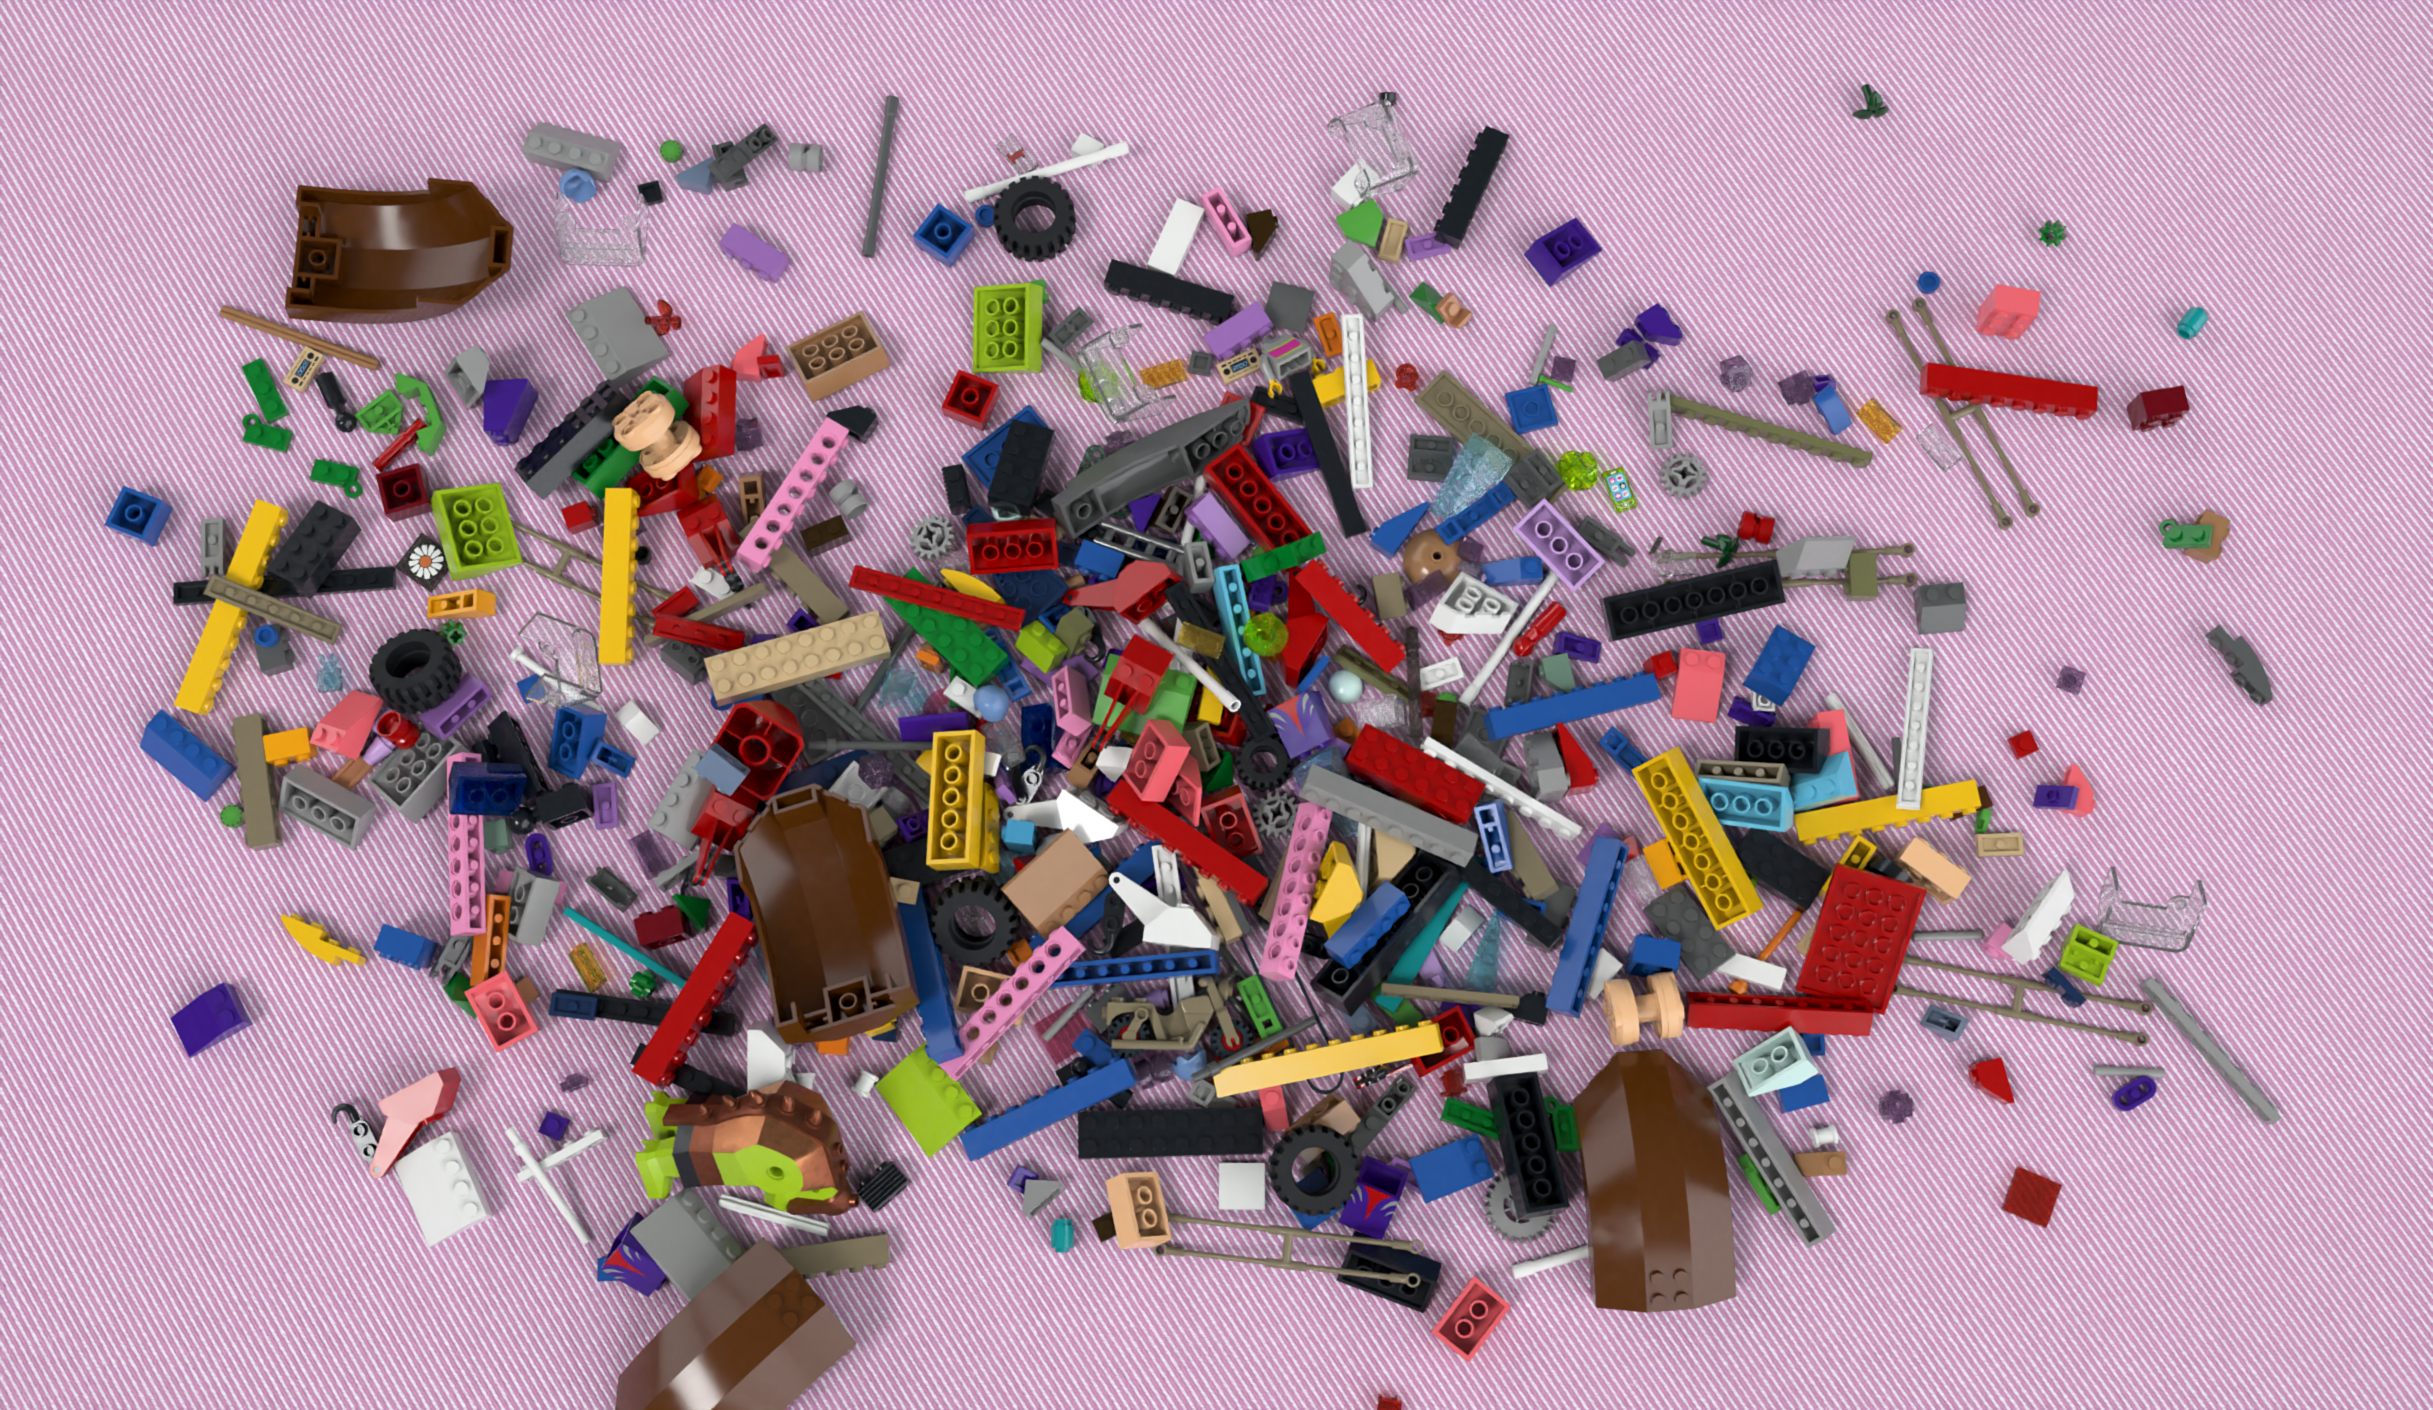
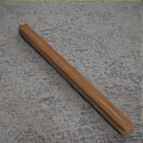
M224 305L220 310V315L223 318L299 345L307 346L370 370L377 371L380 366V361L377 358Z

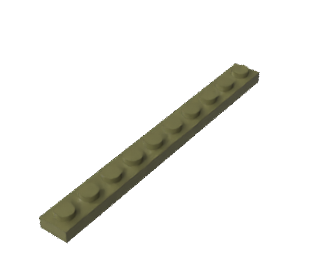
M1663 392L1661 394V398H1665V394ZM1670 395L1671 414L1678 413L1686 419H1699L1707 425H1719L1731 432L1740 431L1752 438H1764L1769 443H1782L1793 450L1802 449L1814 456H1827L1835 462L1844 461L1851 463L1850 465L1855 468H1866L1872 460L1873 453Z

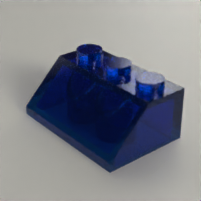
M1054 701L1022 707L1021 773H1025L1039 760V753L1035 750L1024 754L1026 747L1035 744L1044 748L1047 753L1048 760L1044 768V774H1058L1070 771V769L1052 757L1065 732V729L1057 725Z
M453 761L448 780L449 813L452 815L511 816L519 811L527 780L521 765Z

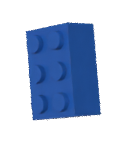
M1777 624L1768 636L1742 685L1781 707L1790 696L1816 646Z

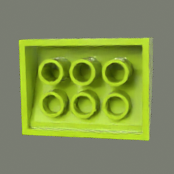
M1032 283L974 287L973 373H1041L1042 286Z
M500 482L436 490L430 503L452 581L472 579L522 564V558Z
M926 1041L883 1077L875 1087L927 1156L931 1158L963 1133L965 1128L982 1118L984 1114L958 1080L955 1082L932 1058H928L925 1051Z

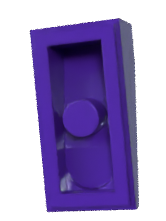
M1561 631L1555 635L1552 654L1567 653L1570 659L1598 664L1602 642Z

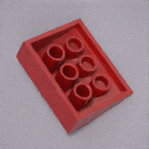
M721 364L702 368L684 381L683 397L690 406L683 414L682 421L687 422L697 431L700 436L699 444L702 446L700 454L692 459L691 463L734 455L737 371Z

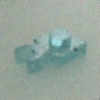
M331 653V660L329 662H325L324 655H319L318 660L323 669L317 670L318 692L342 691V670L339 667L335 668L338 663L337 655Z
M925 687L904 695L905 702L896 701L891 704L893 709L897 707L902 708V712L895 715L897 719L905 717L907 712L910 711L912 716H916L933 709Z

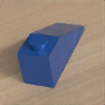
M1426 501L1384 522L1380 528L1376 526L1369 536L1371 538L1369 546L1389 560H1392L1427 513L1430 503Z
M1520 557L1473 566L1474 578L1489 587L1540 585L1543 579L1542 560L1539 557Z
M1502 799L1481 802L1474 807L1490 872L1494 873L1512 869L1513 862L1509 832Z

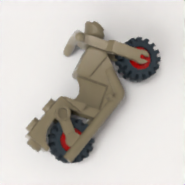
M1209 975L1197 978L1195 985L1206 987L1208 996L1199 995L1180 999L1176 1010L1168 1016H1162L1157 1013L1154 1004L1148 1003V998H1134V1002H1125V998L1111 997V1002H1106V1006H1102L1101 1020H1106V1025H1110L1111 1020L1116 1015L1133 1012V1017L1125 1016L1117 1019L1108 1031L1110 1048L1117 1055L1124 1058H1134L1142 1054L1145 1049L1192 1050L1198 1043L1213 1012L1218 1025L1214 1027L1210 1041L1213 1051L1222 1059L1251 1046L1253 1036L1249 1027L1242 1021L1230 1018L1224 1004L1228 996H1232V983H1228V978L1223 979L1216 986L1213 978ZM1147 1018H1149L1156 1040H1149V1030L1145 1023H1143Z

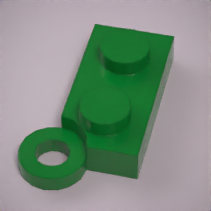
M248 414L244 417L242 423L246 431L242 441L247 444L287 453L293 436L291 431L262 424L260 418L255 414ZM255 419V424L249 426V420Z
M315 459L310 476L312 482L344 488L345 494L351 499L358 498L363 491L362 486L357 482L360 472L357 467ZM351 487H357L355 493H350Z
M2169 519L2160 524L2159 531L2164 536L2163 546L2165 549L2210 548L2213 527L2211 525H2177L2175 521ZM2166 526H2172L2169 531H2165Z
M1551 1096L1544 1098L1547 1114L1550 1115V1127L1556 1152H1576L1579 1148L1573 1106L1560 1105L1558 1100ZM1548 1102L1552 1103L1553 1106H1554V1109H1550V1108L1547 1106V1103H1548Z

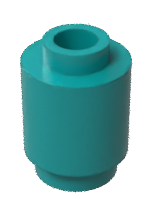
M2200 307L2189 308L2177 324V334L2186 340L2196 337L2208 321L2206 311Z
M1053 1219V1225H1051V1248H1055V1252L1067 1253L1069 1248H1074V1225H1072V1219Z

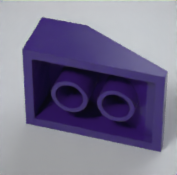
M1575 217L1537 239L1524 253V256L1549 287H1552L1599 254L1602 249Z
M1305 428L1262 434L1251 443L1258 467L1271 483L1320 470Z
M225 982L204 992L170 1018L189 1058L252 1025L234 985Z

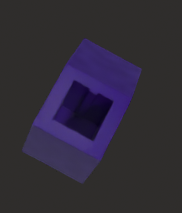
M1659 303L1639 314L1635 319L1634 325L1646 341L1677 346L1683 338L1680 327L1673 324L1668 311L1661 307Z
M929 809L896 820L907 842L910 843L928 837Z

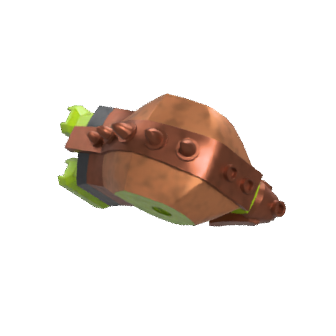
M788 1080L749 1090V1093L738 1098L694 1091L689 1098H671L666 1091H651L655 1099L653 1102L645 1103V1114L655 1140H642V1144L646 1147L643 1152H636L635 1157L649 1199H667L673 1189L674 1178H681L684 1188L716 1185L758 1187L765 1191L764 1202L780 1211H787L791 1215L826 1214L828 1216H837L847 1213L850 1208H857L859 1206V1195L852 1193L846 1178L850 1163L839 1127L833 1119L828 1104L819 1093Z

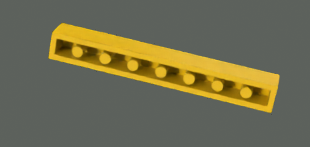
M605 488L598 662L604 666H631V660L634 659V648L631 646L632 638L635 637V627L632 625V621L636 615L633 595H636L637 592L634 573H637L638 570L635 551H638L639 546L638 539L636 538V529H639L637 508L640 507V496L632 488Z
M1973 779L1922 789L1920 810L1897 809L1898 794L1795 814L1793 821L1798 843L1811 846L1818 844L1817 840L1827 839V842L1840 840L1842 835L1849 834V837H1855L1859 834L1861 836L1863 835L1862 831L1872 830V833L1885 831V827L1894 825L1895 829L1907 827L1908 822L1917 821V824L1931 822L1930 818L1940 817V820L1953 818L1954 813L1962 812L1963 815L1977 813L1976 809L1981 807L1976 781Z

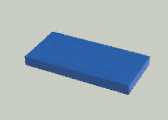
M1027 405L961 456L965 464L988 491L1012 419L1048 428L1030 405Z

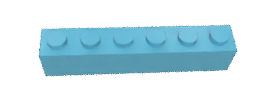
M1239 564L1218 567L1213 570L1215 577L1213 590L1226 650L1251 691L1258 698L1267 694Z

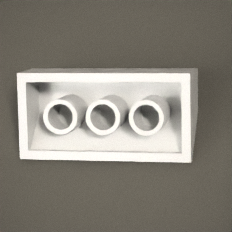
M2063 870L2040 890L2001 947L2022 965L2029 960L2035 961L2042 952L2039 948L2049 942L2052 938L2050 932L2055 931L2062 923V920H2060L2061 916L2064 917L2072 908L2070 903L2075 895L2066 870Z

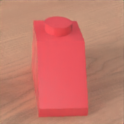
M760 334L736 352L735 359L731 360L730 369L737 371V380L762 382L763 374L757 364V357L766 356L768 340L764 334Z
M2072 764L2066 768L2062 786H2075L2079 788L2074 810H2056L2082 818L2093 811L2095 800H2092L2094 792L2078 765Z
M1281 1085L1258 1089L1267 1133L1289 1128Z

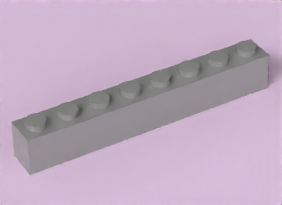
M1311 764L1304 777L1298 795L1301 798L1463 867L1467 865L1474 854L1478 838L1476 833L1315 764Z
M1736 1070L1709 1085L1707 1089L1712 1094L1713 1099L1807 1248L1827 1239L1836 1231V1228L1752 1096L1750 1097L1747 1094Z

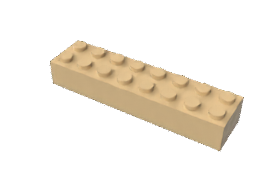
M878 610L704 658L716 703L719 707L890 658V648Z

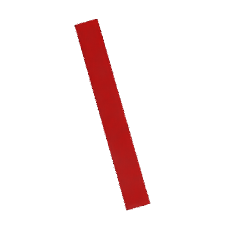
M859 565L854 566L849 582L850 588L1020 633L1026 611L1023 609Z

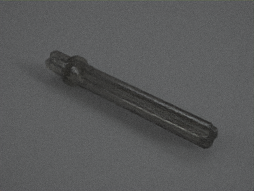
M1410 626L1405 629V644L1403 646L1406 648L1410 736L1418 739L1423 736L1419 658L1421 644L1418 639V629Z

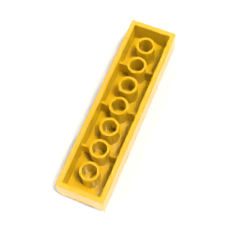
M1679 746L1632 769L1634 777L1716 931L1762 909L1764 906Z

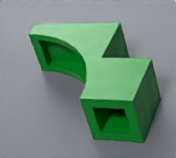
M1320 531L1283 546L1254 555L1241 561V565L1248 582L1265 578L1280 570L1302 564L1326 553L1327 550Z

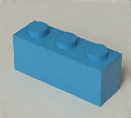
M1007 819V825L1002 826L1001 839L1005 842V846H1007L1010 853L1036 855L1039 832L1035 822Z

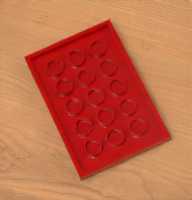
M1836 862L1795 985V990L1821 998L1870 1000L1873 1012L1884 1015L1927 892L1926 887Z

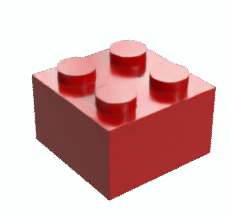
M959 369L941 407L944 416L984 431L1001 394L999 385Z

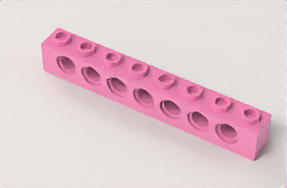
M826 417L737 550L735 560L759 573L762 567L766 568L772 559L771 553L773 550L778 551L784 541L781 539L784 533H790L795 524L793 522L794 518L802 515L806 508L804 503L807 499L811 500L817 491L815 488L817 483H823L828 474L826 472L827 468L835 465L839 458L837 453L840 449L844 451L850 441L847 438L849 434L847 428ZM828 443L832 445V448H827L823 444ZM812 460H819L822 464H815ZM806 476L809 477L811 480L804 481L801 477ZM790 493H796L800 497L794 498L790 495ZM779 510H786L789 514L783 515ZM767 527H775L778 531L772 532ZM756 544H764L766 548L760 549Z
M461 752L447 757L451 936H475L486 933L481 754Z
M1313 802L1301 803L1298 806L1259 970L1260 975L1275 982L1294 980L1333 811Z
M1063 926L1052 931L1048 940L1033 951V956L1027 962H1022L1017 967L1016 973L1011 978L1005 979L1001 983L1000 989L994 995L992 994L987 997L984 1005L968 1017V1022L962 1028H958L964 1056L939 1064V1066L956 1082L1086 950L1083 945ZM1060 948V954L1058 956L1052 957V952L1055 949ZM1039 965H1045L1041 973H1035ZM1024 981H1028V986L1025 989L1020 990V984ZM1012 998L1010 1005L1003 1006L1005 999ZM992 1014H996L995 1020L987 1023V1018ZM974 1031H979V1036L971 1040V1034Z

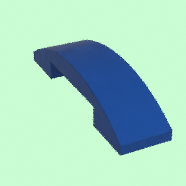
M1502 481L1487 491L1479 500L1454 517L1451 516L1435 527L1434 530L1444 543L1449 546L1486 523L1513 502L1516 497Z
M990 626L982 630L1010 659V662L997 676L1009 695L1011 702L1014 703L1031 694L1032 691L1020 672L998 628Z
M1612 726L1598 744L1624 771L1636 780L1631 770L1649 760L1629 743V739Z

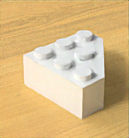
M1462 571L1439 601L1429 623L1446 633L1502 634L1519 604Z

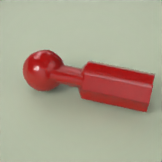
M1552 601L1535 619L1525 634L1514 640L1512 645L1513 652L1519 657L1531 655L1534 646L1542 638H1545L1566 616L1567 612L1559 603Z

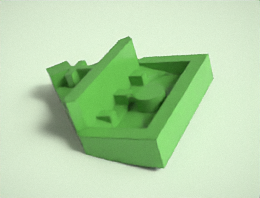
M1372 198L1337 216L1336 223L1346 238L1375 249L1382 227L1383 215Z
M388 389L354 415L369 433L399 435L404 406L393 392Z

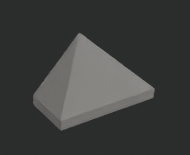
M1026 1179L1022 1212L1031 1220L1065 1191L1064 1187L1058 1181Z

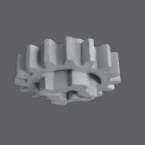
M1678 452L1675 458L1670 455L1667 459L1668 462H1663L1662 467L1664 469L1659 471V475L1663 477L1659 479V483H1665L1662 490L1669 489L1670 497L1673 494H1677L1676 497L1679 500L1684 495L1685 499L1688 500L1690 494L1696 497L1698 490L1702 491L1704 488L1702 483H1705L1707 478L1703 475L1706 474L1707 470L1701 469L1703 462L1697 463L1696 455L1691 459L1688 452H1686L1684 457ZM1676 464H1680V466L1677 467V468H1676V467L1671 468L1672 466H1674V465H1676ZM1693 484H1695L1694 486L1685 489V487H1686L1687 485H1693Z
M932 515L930 520L925 516L923 523L917 521V529L911 528L914 535L909 536V539L912 541L909 546L914 550L913 553L917 557L920 556L923 561H926L928 558L930 562H934L935 557L941 561L943 554L949 556L947 550L954 549L955 547L952 545V542L957 541V538L953 535L956 533V530L952 527L949 520H945L943 516L937 518L935 515Z
M1276 791L1274 797L1267 793V799L1260 798L1261 805L1254 806L1256 811L1253 813V819L1256 820L1254 822L1255 827H1260L1259 833L1261 835L1266 832L1267 839H1270L1272 835L1275 836L1276 841H1279L1280 835L1287 839V833L1293 832L1299 804L1294 805V797L1288 800L1287 793L1282 797L1279 796L1278 791ZM1286 807L1291 810L1292 816L1286 812ZM1262 816L1269 820L1268 826L1264 823Z

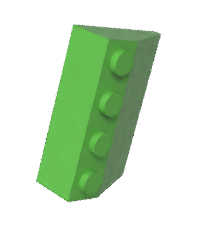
M1109 654L1092 724L1102 726L1113 702V699L1104 695V692L1120 658L1118 655ZM1168 669L1146 714L1142 715L1132 710L1117 730L1140 736L1148 719L1171 721L1182 735L1197 685L1196 677L1191 674ZM1117 702L1107 723V728L1113 725L1125 705Z

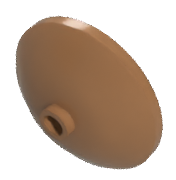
M1428 529L1415 535L1407 544L1403 555V567L1408 579L1417 588L1430 593L1448 591L1462 571L1467 572L1469 564L1468 553L1463 542L1458 540L1447 546L1434 529ZM1439 554L1441 558L1436 560L1433 558V555Z

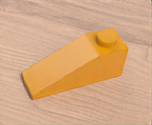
M471 589L428 597L427 618L464 619L495 616L496 594L480 589Z

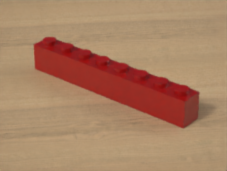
M1928 362L1921 369L1919 394L1927 395L1928 398L1942 397L1948 398L1949 401L1963 400L1975 405L1983 403L1990 404V406L1995 408L2004 406L2011 407L2016 411L2025 409L2037 414L2052 413L2057 417L2073 416L2078 420H2086L2097 412L2098 387Z
M1121 779L1105 799L1109 812L1116 817L1119 815L1126 819L1125 822L1133 829L1138 827L1144 831V836L1152 842L1157 840L1163 844L1161 847L1169 854L1175 853L1180 856L1181 862L1188 867L1193 865L1199 869L1198 873L1205 879L1209 880L1212 878L1217 882L1216 885L1224 892L1230 891L1235 894V899L1241 904L1246 905L1248 903L1253 907L1269 886L1266 877L1154 801H1142L1125 780Z
M1687 991L1684 1009L1686 1027L1695 1029L1715 1028L1717 1030L1736 1029L1740 1031L1781 1032L1791 1026L1797 1033L1829 1034L1833 1036L1852 1035L1855 1037L1870 1036L1874 1014L1870 1000Z

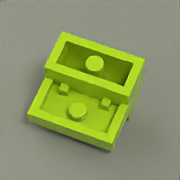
M2075 924L2063 941L2060 949L2062 953L2057 969L2100 987L2103 984L2109 964L2113 962L2119 942Z

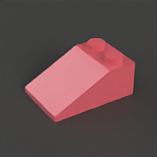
M1687 648L1679 650L1676 659L1678 671L1675 673L1671 718L1716 723L1726 653Z
M352 690L318 722L309 743L328 752L357 761L384 703L383 700L376 696Z
M1188 753L1165 799L1194 827L1199 826L1202 784L1198 761Z
M507 970L464 992L496 1053L542 1030L531 1007Z

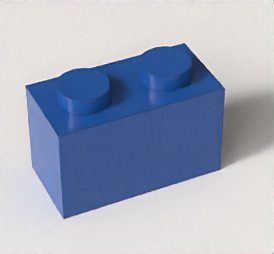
M1084 539L1074 565L1078 573L1088 577L1091 574L1098 577L1099 581L1106 582L1118 579L1126 558L1123 553Z
M1822 1074L1814 1075L1800 1084L1775 1090L1781 1114L1830 1101Z

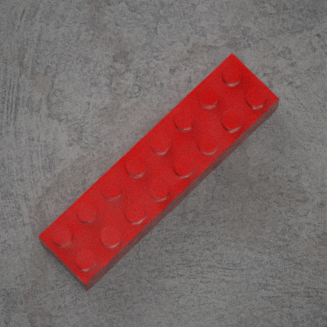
M730 911L631 1070L633 1073L663 1090L666 1086L669 1087L676 1076L674 1074L678 1066H683L687 1060L688 1055L686 1053L691 1046L694 1047L698 1042L700 1030L703 1026L706 1027L713 1017L711 1014L715 1006L719 1007L725 997L723 993L726 988L734 984L739 967H744L749 959V951L760 942L757 927L754 923Z

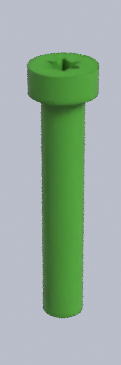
M1541 374L1538 382H1544L1567 392H1572V387L1544 377L1545 375Z

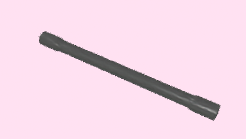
M891 95L886 98L884 123L869 218L862 248V256L866 258H874L876 236L892 134L898 110L899 98Z
M937 579L933 582L934 586L946 588V585ZM906 625L890 649V658L882 661L853 705L859 713L863 712L915 633L908 625Z

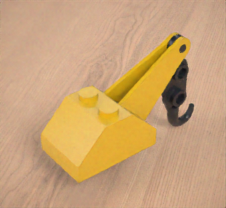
M1334 840L1321 862L1309 912L1310 919L1324 924L1329 939L1351 917V912H1353L1356 904H1360L1363 897L1360 880L1346 845ZM1304 933L1300 952L1324 960L1331 958L1324 946L1328 941L1327 939L1310 933Z

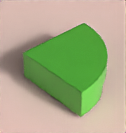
M1983 808L1976 813L1975 834H1984L1986 832L1991 816L1990 809Z

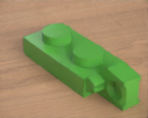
M1746 1152L1737 1158L1745 1176L1770 1215L1782 1209L1749 1154Z

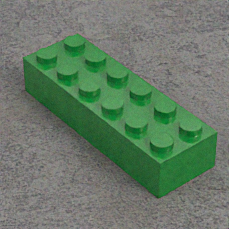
M655 375L631 400V402H634L646 391L664 395L675 410L672 423L682 416L690 406L674 387ZM613 433L570 475L583 488L602 500L605 497V488H613L626 476L627 472L639 462L643 449L638 451L627 450L615 439Z
M914 566L903 576V578L933 585ZM882 597L885 604L975 689L987 685L1010 662L1008 655L971 620L888 597Z

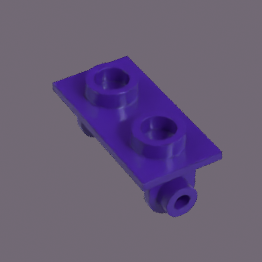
M1627 328L1622 331L1615 343L1621 347L1632 340L1642 342L1644 339L1634 329ZM1646 342L1644 346L1651 362L1643 367L1648 370L1660 355L1658 350Z
M1735 696L1727 716L1749 726L1771 727L1776 720L1775 716L1777 713L1753 711L1754 708L1751 707V702Z

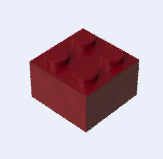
M2184 385L2141 392L2126 406L2132 431L2141 430V432L2151 431L2154 427L2162 426V428L2173 427L2190 410Z
M419 463L376 474L384 512L392 522L432 511L430 503L432 493L427 473Z
M674 905L662 907L661 911L657 913L652 911L641 913L639 918L633 919L639 945L648 951L693 939L687 915L682 909Z

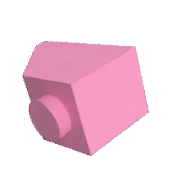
M2005 922L1997 925L1982 944L1986 949L1985 952L1993 959H2014L2001 948L2013 929Z

